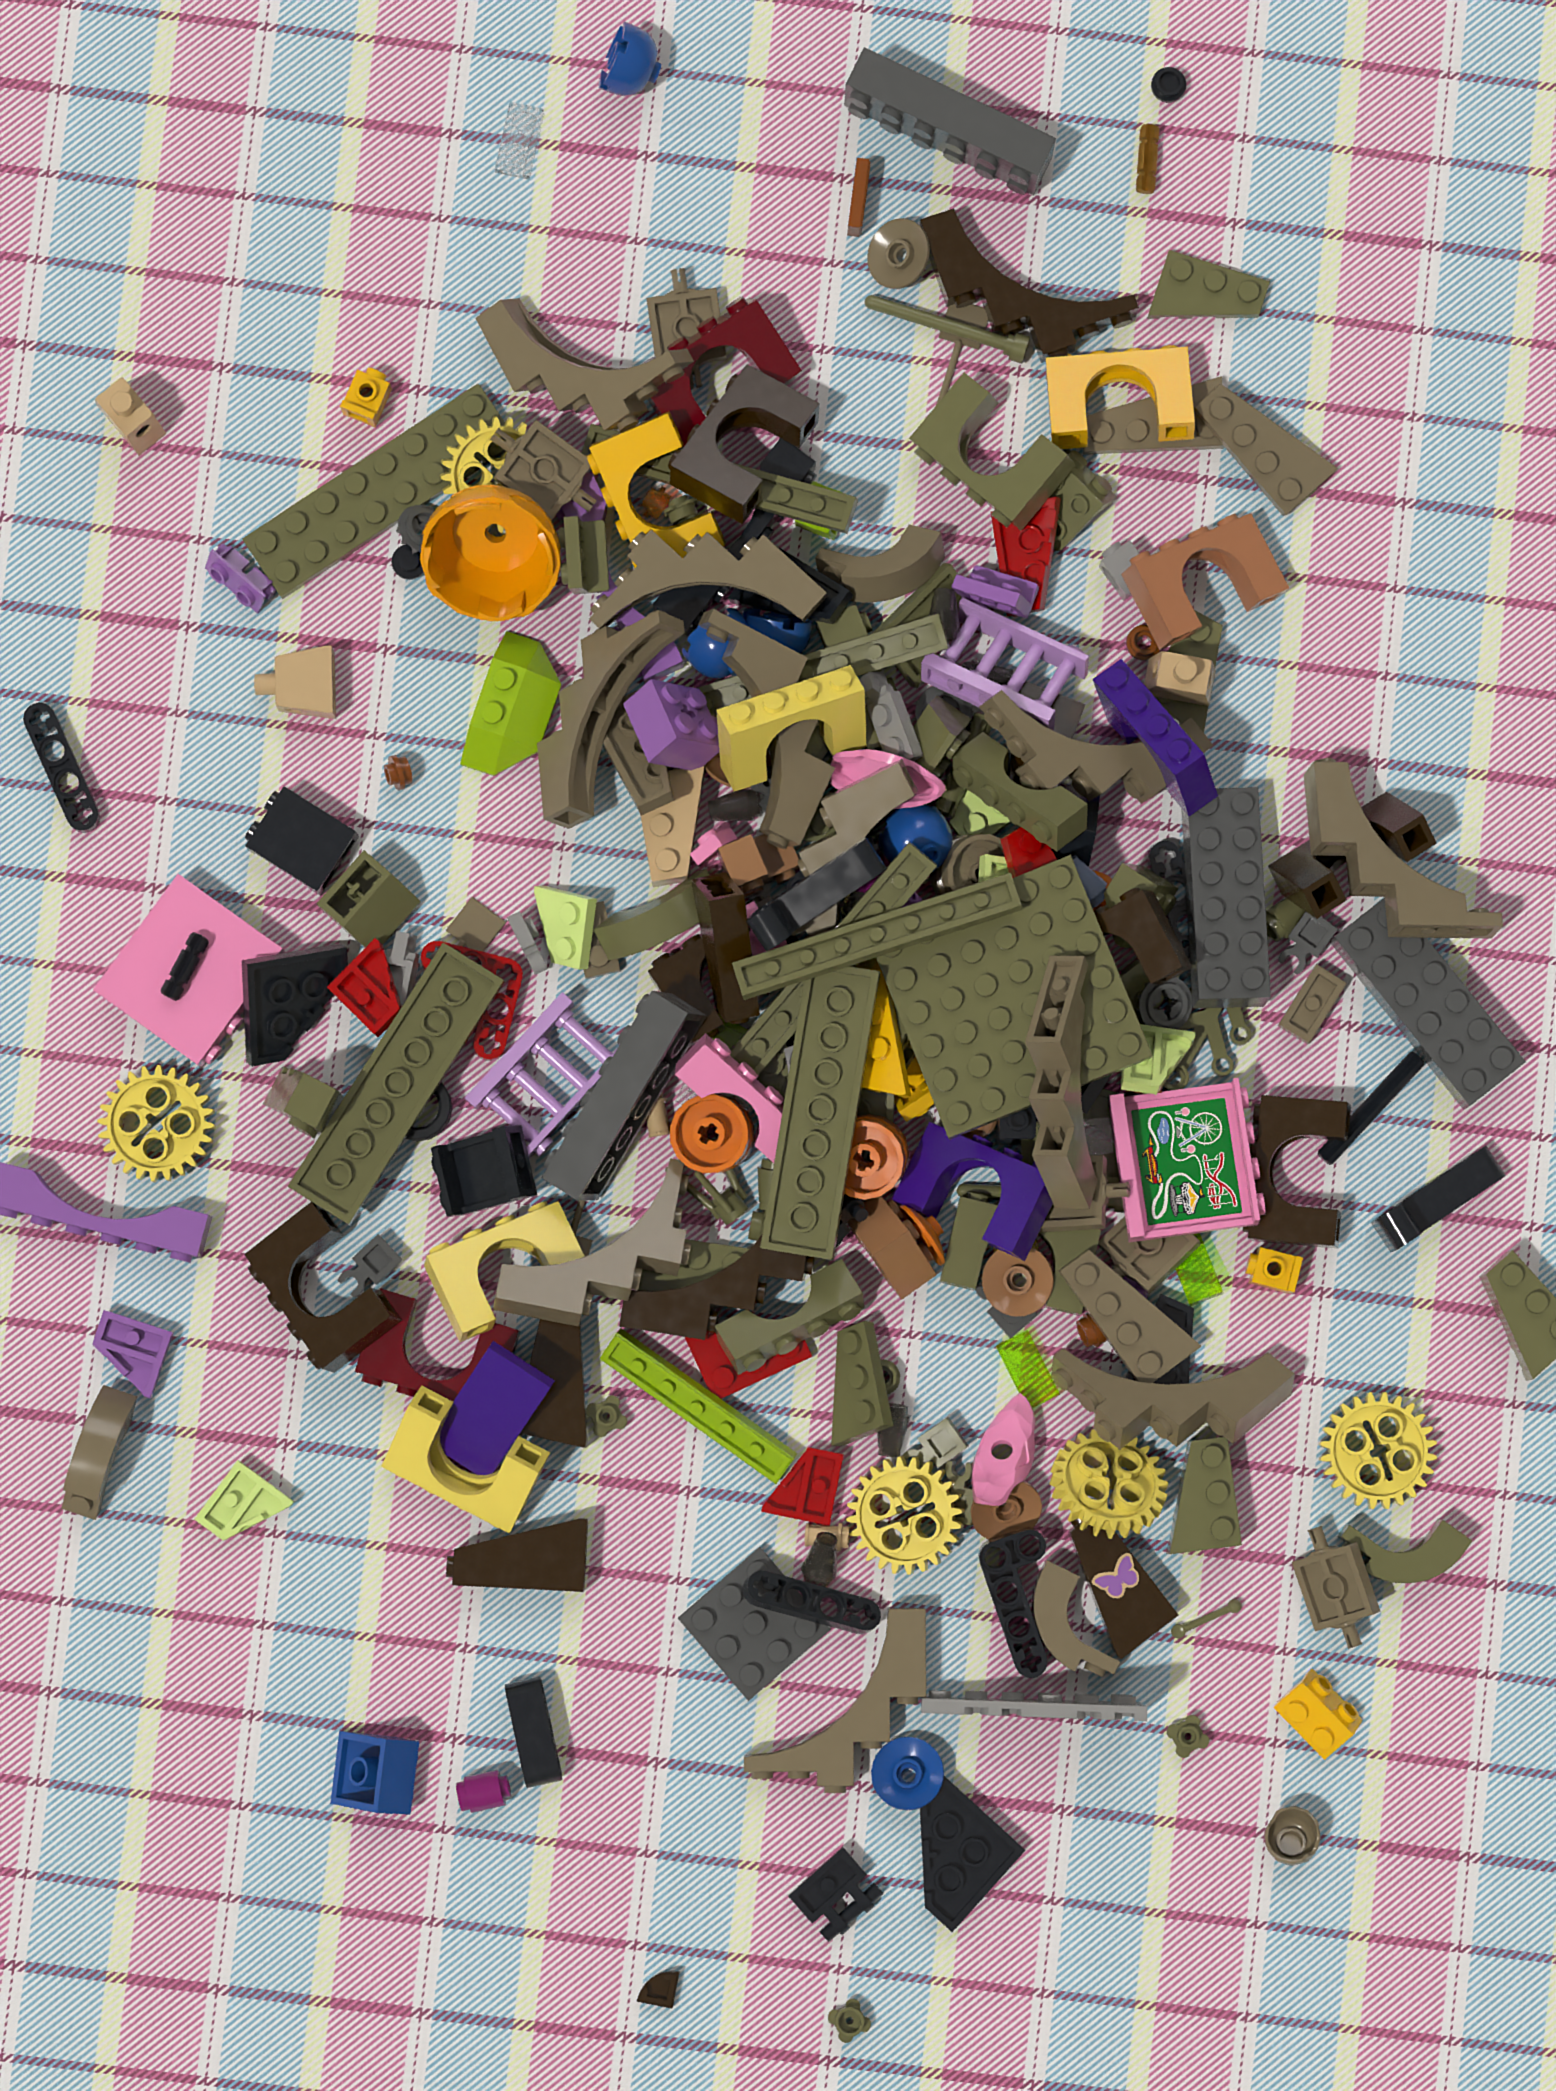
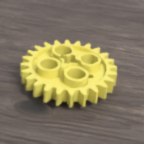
M493 416L491 426H487L484 420L480 418L478 422L479 429L476 431L470 425H465L468 436L464 438L459 434H455L454 437L459 443L458 447L446 446L449 453L453 455L452 459L441 460L444 466L450 468L449 472L440 474L442 480L450 481V485L442 489L443 493L455 494L477 485L503 486L496 480L491 482L493 475L474 457V453H481L499 470L504 464L507 452L500 458H491L488 455V446L493 442L490 440L491 437L500 428L511 438L517 440L525 434L527 424L522 422L514 429L513 419L508 417L504 426H500L498 417ZM469 467H479L482 470L481 480L473 485L465 483L463 478L465 471ZM496 524L499 533H503L504 528Z
M160 1065L156 1066L154 1075H151L147 1067L143 1066L140 1078H137L134 1073L129 1071L128 1078L130 1083L126 1085L116 1080L115 1082L120 1091L117 1094L110 1091L106 1092L112 1103L111 1105H100V1108L107 1112L108 1116L97 1119V1123L107 1126V1130L101 1132L98 1136L101 1139L110 1140V1143L103 1150L106 1153L116 1151V1155L111 1161L114 1165L123 1161L126 1162L123 1167L124 1173L129 1174L134 1168H137L136 1179L142 1180L146 1172H149L153 1183L157 1182L159 1173H163L165 1179L171 1181L172 1170H176L181 1176H185L183 1165L188 1163L195 1168L198 1166L193 1158L195 1154L207 1156L201 1145L202 1143H213L214 1141L205 1133L206 1130L216 1128L215 1124L206 1121V1118L213 1115L215 1111L210 1108H203V1105L210 1100V1097L208 1095L197 1096L202 1087L199 1083L188 1087L191 1076L187 1073L177 1080V1069L173 1067L165 1076ZM157 1089L165 1090L167 1095L165 1104L159 1108L151 1107L149 1103L151 1093ZM175 1102H181V1106L161 1121L164 1128L160 1132L153 1129L142 1139L138 1146L134 1147L132 1145L136 1138L152 1127L150 1119L153 1116L160 1119L171 1109ZM129 1114H137L140 1118L139 1127L134 1132H125L122 1125L123 1119ZM179 1116H188L191 1120L190 1129L184 1134H176L173 1129L174 1121ZM153 1140H161L164 1144L163 1154L156 1159L149 1158L147 1155L148 1144Z
M1372 1392L1366 1393L1364 1404L1357 1396L1352 1397V1409L1344 1403L1339 1405L1343 1416L1339 1417L1330 1414L1329 1418L1335 1424L1334 1428H1322V1431L1330 1436L1329 1441H1322L1318 1444L1328 1449V1454L1319 1457V1461L1330 1463V1467L1323 1471V1475L1334 1474L1336 1478L1331 1483V1488L1343 1485L1345 1488L1342 1491L1341 1497L1345 1499L1352 1493L1355 1494L1354 1505L1359 1506L1364 1498L1367 1499L1369 1509L1375 1508L1377 1500L1381 1501L1384 1509H1389L1391 1498L1399 1506L1404 1505L1402 1494L1406 1493L1409 1497L1415 1498L1417 1495L1413 1486H1427L1421 1478L1422 1474L1434 1473L1430 1467L1426 1466L1427 1461L1437 1459L1436 1455L1428 1453V1448L1436 1445L1437 1441L1426 1440L1425 1436L1433 1430V1427H1421L1420 1423L1426 1415L1422 1413L1413 1416L1411 1413L1415 1404L1410 1403L1404 1408L1400 1407L1402 1402L1401 1396H1396L1392 1403H1388L1387 1392H1382L1378 1402H1376ZM1385 1416L1393 1419L1396 1425V1430L1391 1437H1384L1378 1429L1380 1420ZM1364 1421L1369 1422L1376 1444L1385 1445L1386 1451L1381 1454L1393 1478L1391 1481H1388L1385 1477L1380 1458L1371 1457L1369 1451L1374 1449V1444L1363 1426ZM1350 1431L1360 1433L1363 1439L1362 1447L1356 1452L1349 1450L1345 1444V1437ZM1399 1450H1404L1410 1456V1465L1404 1471L1398 1470L1393 1464V1456ZM1366 1464L1372 1465L1377 1470V1479L1371 1485L1363 1483L1359 1475L1361 1468Z
M1091 1429L1088 1439L1079 1433L1075 1442L1068 1440L1064 1450L1060 1449L1053 1463L1050 1471L1053 1474L1049 1485L1055 1487L1052 1498L1061 1499L1058 1507L1059 1511L1068 1509L1071 1511L1068 1517L1069 1522L1077 1518L1081 1520L1080 1530H1084L1088 1525L1093 1526L1094 1536H1097L1101 1529L1106 1530L1109 1539H1112L1115 1530H1118L1123 1538H1127L1130 1528L1136 1534H1140L1143 1525L1150 1527L1154 1518L1159 1517L1167 1498L1165 1491L1168 1482L1162 1480L1166 1470L1164 1468H1156L1160 1458L1158 1456L1147 1457L1150 1448L1148 1445L1141 1449L1137 1448V1437L1119 1450L1111 1442H1106L1100 1438L1094 1429ZM1107 1457L1110 1459L1111 1466L1108 1475L1109 1478L1105 1477L1109 1468L1107 1463ZM1109 1489L1112 1490V1493H1111L1110 1498H1109V1504H1110L1111 1510L1108 1509V1505H1107V1499H1108V1496H1109Z
M899 1456L896 1460V1467H894L890 1459L883 1460L884 1471L876 1465L871 1466L870 1471L873 1478L871 1479L865 1475L860 1476L859 1479L864 1488H853L851 1490L859 1499L858 1501L847 1503L849 1508L856 1510V1515L846 1518V1521L857 1523V1528L850 1532L849 1535L861 1536L862 1538L856 1549L868 1547L870 1551L867 1554L866 1560L870 1561L879 1557V1569L885 1568L889 1562L892 1563L891 1569L893 1574L899 1573L902 1565H904L907 1575L913 1574L916 1563L922 1572L927 1571V1559L933 1564L939 1565L941 1559L938 1552L950 1555L952 1551L946 1543H957L960 1540L957 1535L952 1533L953 1529L964 1527L963 1523L955 1520V1515L965 1512V1509L954 1507V1502L959 1500L962 1495H951L949 1492L955 1484L954 1480L943 1483L941 1480L945 1470L942 1469L934 1474L931 1473L933 1462L931 1461L926 1462L920 1468L919 1457H912L909 1466H907L904 1456ZM913 1482L919 1483L924 1489V1496L920 1502L913 1501L909 1496L908 1489ZM879 1494L887 1496L890 1500V1510L886 1514L880 1513L875 1507V1500ZM930 1502L935 1503L934 1509L908 1518V1522L902 1520L882 1528L876 1527V1522L902 1513L903 1508L904 1510H910ZM925 1516L931 1517L936 1523V1532L931 1537L925 1535L921 1530L920 1524ZM892 1528L897 1529L902 1534L903 1541L899 1548L892 1547L887 1541V1534Z

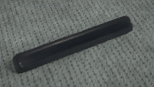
M1409 1052L1350 1116L1348 1141L1328 1140L1319 1149L1318 1156L1325 1163L1332 1165L1424 1066L1425 1062L1415 1052Z

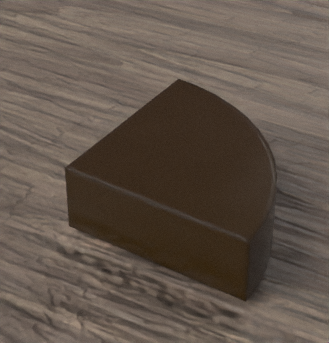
M664 1971L651 1977L641 1988L637 2002L672 2009L680 1971Z

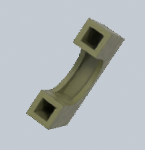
M964 372L910 436L909 439L918 447L914 453L929 466L934 461L943 468L940 474L954 486H957L959 482L968 488L965 494L977 505L982 507L986 502L994 509L991 515L1003 526L1008 528L1012 523L1021 531L1076 464L1068 454L1041 434L1018 463L1008 471L997 475H982L972 471L967 457L970 439L999 403L990 392Z
M968 1192L967 1198L960 1196L939 1283L973 1291L976 1289L984 1252L988 1245L987 1242L982 1240V1237L998 1206L988 1203V1196ZM1090 1229L1038 1233L1048 1245L1053 1258L1054 1286L1044 1308L1077 1316L1082 1315V1304L1058 1270L1085 1250H1090L1096 1255L1101 1230Z

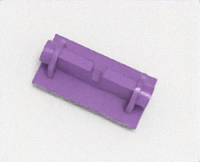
M223 543L216 551L212 549L205 566L212 579L219 584H224L235 594L237 600L242 605L252 608L258 614L261 611L264 599L269 600L276 593V589L272 585L273 581L269 580L256 567L248 574H245L243 570L249 566L250 561L234 549L233 546L227 547Z

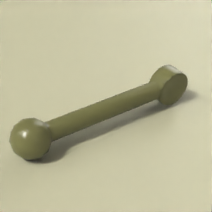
M1232 1599L1228 1602L1227 1606L1185 1625L1175 1624L1171 1628V1634L1173 1637L1180 1639L1184 1637L1185 1632L1227 1613L1235 1614L1240 1612L1242 1605L1239 1600Z

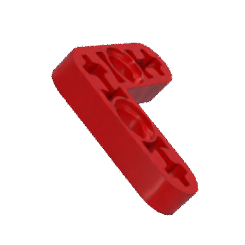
M442 941L428 943L423 948L420 958L422 967L425 970L431 962V959L426 958V954L433 953L435 948H440L442 943L447 944L466 957L474 956L481 961L482 967L495 975L496 971L503 970L505 965L512 967L511 973L516 974V980H509L506 992L513 991L512 998L503 993H498L494 1000H502L507 1004V1016L503 1019L495 1020L486 1011L476 1027L473 1039V1049L479 1058L485 1061L497 1059L502 1055L506 1046L522 982L523 971L521 966L510 958ZM483 1021L493 1026H505L504 1033L496 1030L494 1042L499 1044V1049H493L490 1054L484 1053V1046L479 1045V1040H485L490 1029L482 1028Z

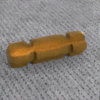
M1143 124L1140 129L1139 141L1142 143H1139L1137 174L1139 175L1136 178V191L1141 194H1152L1155 191L1156 177L1153 175H1156L1158 144L1156 143L1159 140L1160 128L1154 124Z

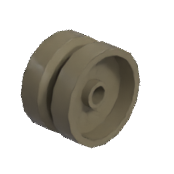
M991 834L959 835L953 837L952 848L942 866L930 874L931 886L936 896L978 883L980 856L989 854L1005 857L1001 838Z

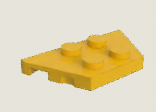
M877 963L870 969L880 971L881 974L862 1088L909 1098L911 1097L894 1001L880 966Z

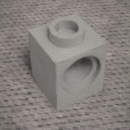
M1130 540L1123 545L1118 541L1108 547L1102 553L1104 559L1101 560L1099 568L1123 601L1132 595L1121 574L1131 566L1129 560L1140 554Z

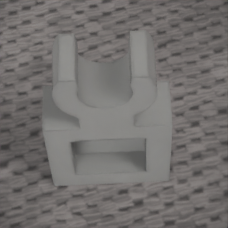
M520 911L507 917L534 974L537 975L547 970L548 968L534 941V938L540 935L531 917L523 919Z

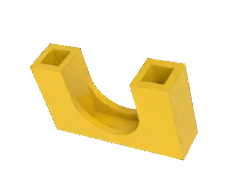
M1167 345L1160 349L1142 350L1140 348H1130L1124 352L1107 353L1105 351H1094L1085 355L1068 354V356L1046 358L1051 442L1060 449L1088 447L1086 404L1097 389L1113 382L1135 384L1143 388L1151 396L1156 409L1159 442L1194 439L1195 419L1188 347Z
M670 411L590 445L591 454L586 455L594 475L600 473L605 487L601 488V492L609 508L615 506L620 519L615 521L622 540L629 539L631 543L642 531L647 534L652 530L678 555L684 558L687 554L684 548L697 534L703 537L708 532L722 546H725L726 541L713 511H707L673 526H658L643 519L635 510L630 498V483L635 471L644 463L676 450L684 444ZM632 561L634 568H636L637 565Z

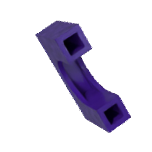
M1122 659L1092 679L1109 724L1127 744H1130L1139 737L1157 763L1163 775L1168 793L1189 817L1218 797L1205 754Z
M929 1122L892 1200L899 1205H906L923 1217L928 1218L932 1215L936 1219L952 1185L961 1175L975 1168L986 1167L995 1169L1001 1182V1197L982 1240L1000 1251L1025 1261L1053 1204L1035 1161L1032 1166L1022 1162L1024 1156L1005 1147L1002 1153L992 1149V1142L975 1134L972 1140L962 1135L949 1140L943 1125L941 1127Z

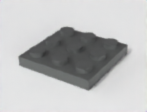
M758 1547L678 1617V1620L748 1701L831 1630L826 1625L756 1607L745 1599L743 1584L754 1572L762 1570L785 1576L761 1547ZM759 1581L753 1587L757 1588L758 1595L762 1596L766 1592L778 1594L781 1585L774 1591L763 1588V1582ZM788 1589L786 1593L788 1603L794 1607H801L803 1596L797 1589Z

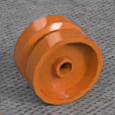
M711 1094L704 1098L696 1096L685 1101L675 1112L670 1125V1143L676 1157L688 1168L701 1173L727 1172L739 1166L750 1154L755 1140L754 1123L748 1110L737 1100L724 1095ZM712 1127H717L715 1133L719 1134L717 1140H711L708 1137V1131Z
M872 1114L857 1116L845 1187V1194L849 1197L864 1200L880 1197L895 1186L907 1168L909 1150L906 1137L899 1127L887 1118ZM865 1150L871 1152L870 1159L873 1161L864 1160L862 1153Z

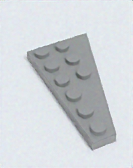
M929 1690V1697H921V1713L960 1715L980 1713L981 1715L988 1716L1017 1714L1021 1717L1085 1719V1716H1090L1093 1719L1121 1720L1122 1716L1133 1717L1134 1721H1147V1706L1136 1702V1696L1126 1694H1111V1701H1099V1696L1096 1694L1077 1693L1074 1700H1062L1060 1693H1038L1037 1700L1024 1699L1023 1692H1002V1699L987 1698L986 1691H965V1698H951V1691Z

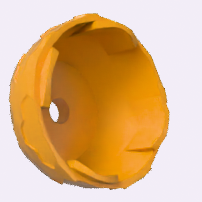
M477 485L461 490L436 508L423 529L420 562L424 571L427 588L433 596L439 598L459 614L490 622L525 617L534 612L537 606L550 594L553 587L556 586L561 568L559 537L545 510L531 497L518 490L500 485ZM491 524H498L505 529L506 533L496 537L487 531V527Z

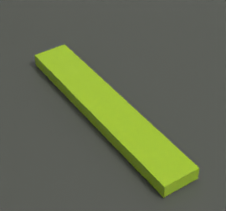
M622 1328L615 1334L599 1358L775 1484H777L798 1454Z

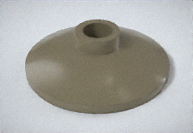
M905 218L894 219L881 226L873 236L867 254L868 268L876 282L890 289H902L913 284L922 275L929 260L930 244L926 232L918 223ZM906 252V257L902 260L903 254Z

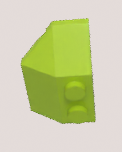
M508 631L505 632L492 658L469 724L460 765L496 776L538 753L537 743L544 738L562 686L540 642Z

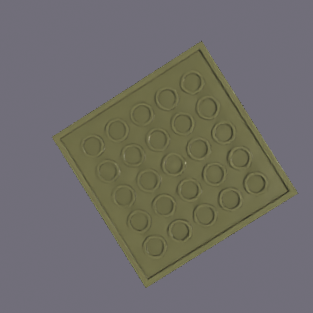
M1071 855L1013 878L1022 904L1021 911L876 957L949 1140L1032 1107L1028 1098L1037 1069L1025 1044V1040L1050 956H1085L1088 963L1080 993L1085 1004L1081 1040V1086L1153 1058Z

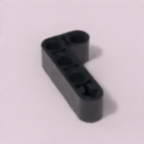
M865 838L757 909L748 917L746 922L764 949L768 951L791 936L796 929L878 876L887 867L868 839Z
M1485 1145L1373 1220L1371 1224L1389 1251L1394 1252L1501 1180L1506 1174Z
M1030 1527L1022 1528L984 1542L979 1548L978 1559L1014 1665L1022 1676L1036 1678L1046 1670L1047 1656L1016 1569L1036 1562L1045 1554L1046 1541L1038 1530ZM1026 1535H1033L1039 1540V1548L1033 1554H1024L1019 1549L1020 1540ZM991 1547H999L1004 1550L1005 1559L998 1566H990L985 1562L986 1551ZM1006 1581L1012 1582L1017 1587L1015 1597L1008 1601L1001 1600L996 1593L997 1587ZM1015 1616H1022L1028 1620V1629L1022 1635H1014L1008 1629L1010 1620ZM1032 1637H1035V1642H1028L1033 1656L1040 1655V1659L1035 1661L1036 1667L1034 1669H1029L1027 1664H1020L1021 1661L1025 1660L1022 1646L1020 1645L1014 1649L1013 1644L1025 1643Z

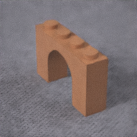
M1251 513L1240 518L1236 514L1229 515L1217 523L1218 527L1209 530L1207 526L1201 527L1188 535L1189 539L1180 543L1178 538L1160 546V552L1150 555L1149 551H1145L1129 560L1131 566L1121 575L1159 650L1189 638L1202 627L1183 588L1182 572L1187 561L1205 560L1220 567L1231 580L1246 612L1276 600L1289 589Z

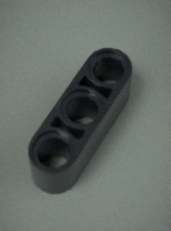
M541 1677L505 1684L507 1703L526 1788L562 1781L561 1766Z

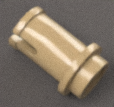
M663 1092L646 1119L649 1138L670 1134L665 1102L668 1101V1098L663 1097Z
M806 1523L805 1546L836 1547L837 1551H841L842 1548H849L850 1527L843 1526V1523H839L838 1526Z

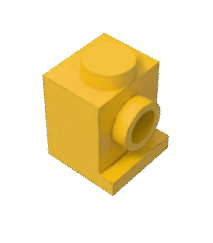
M369 367L366 372L357 370L346 397L340 405L343 415L376 428L392 391L390 382L385 381L387 376ZM364 387L373 389V393L369 397H362L360 392Z
M1259 1247L1256 1254L1250 1253L1245 1274L1251 1275L1250 1284L1292 1294L1295 1293L1303 1257ZM1270 1262H1275L1279 1265L1280 1272L1278 1275L1272 1276L1268 1273L1267 1266Z

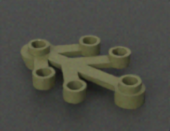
M1167 998V1003L1170 1004L1172 999ZM1241 1007L1226 1008L1232 1026L1229 1031V1039L1234 1045L1243 1046L1251 1039V1030L1245 1025ZM1206 1008L1203 1011L1191 1013L1185 1024L1177 1029L1188 1030L1194 1028L1192 1032H1195V1039L1191 1048L1173 1071L1179 1074V1083L1172 1085L1166 1081L1163 1085L1166 1091L1183 1089L1188 1084L1189 1073L1187 1069L1206 1036L1213 1056L1211 1063L1212 1072L1219 1077H1224L1231 1073L1234 1063L1231 1057L1227 1055L1217 1018L1222 1008ZM1241 1028L1245 1030L1247 1037L1244 1041L1235 1039V1029ZM1217 1060H1226L1229 1064L1228 1070L1225 1072L1219 1071L1216 1068Z

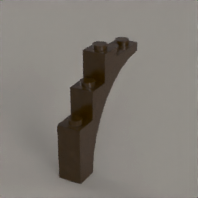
M954 208L920 219L919 225L924 229L929 239V259L946 307L953 304L956 305V308L966 307L976 302V297L980 296L993 333L999 334L1003 332L1004 336L1013 335L1024 329L1023 325H1028L1041 363L1046 362L1047 357L1068 356V354L1073 353L1077 344L1075 337L1079 336L1080 340H1084L1099 334V329L1112 325L1114 329L1132 323V318L1137 315L1139 307L1135 295L1108 301L1078 302L1053 298L1025 288L1002 274L980 254L966 235Z
M761 1235L756 1243L736 1262L706 1280L683 1288L662 1291L631 1290L628 1301L623 1300L619 1326L706 1340L709 1337V1333L716 1332L715 1325L718 1322V1312L713 1311V1305L754 1311L757 1309V1303L764 1304L767 1283L761 1282L762 1275L805 1281L806 1274L812 1275L815 1257L760 1248Z

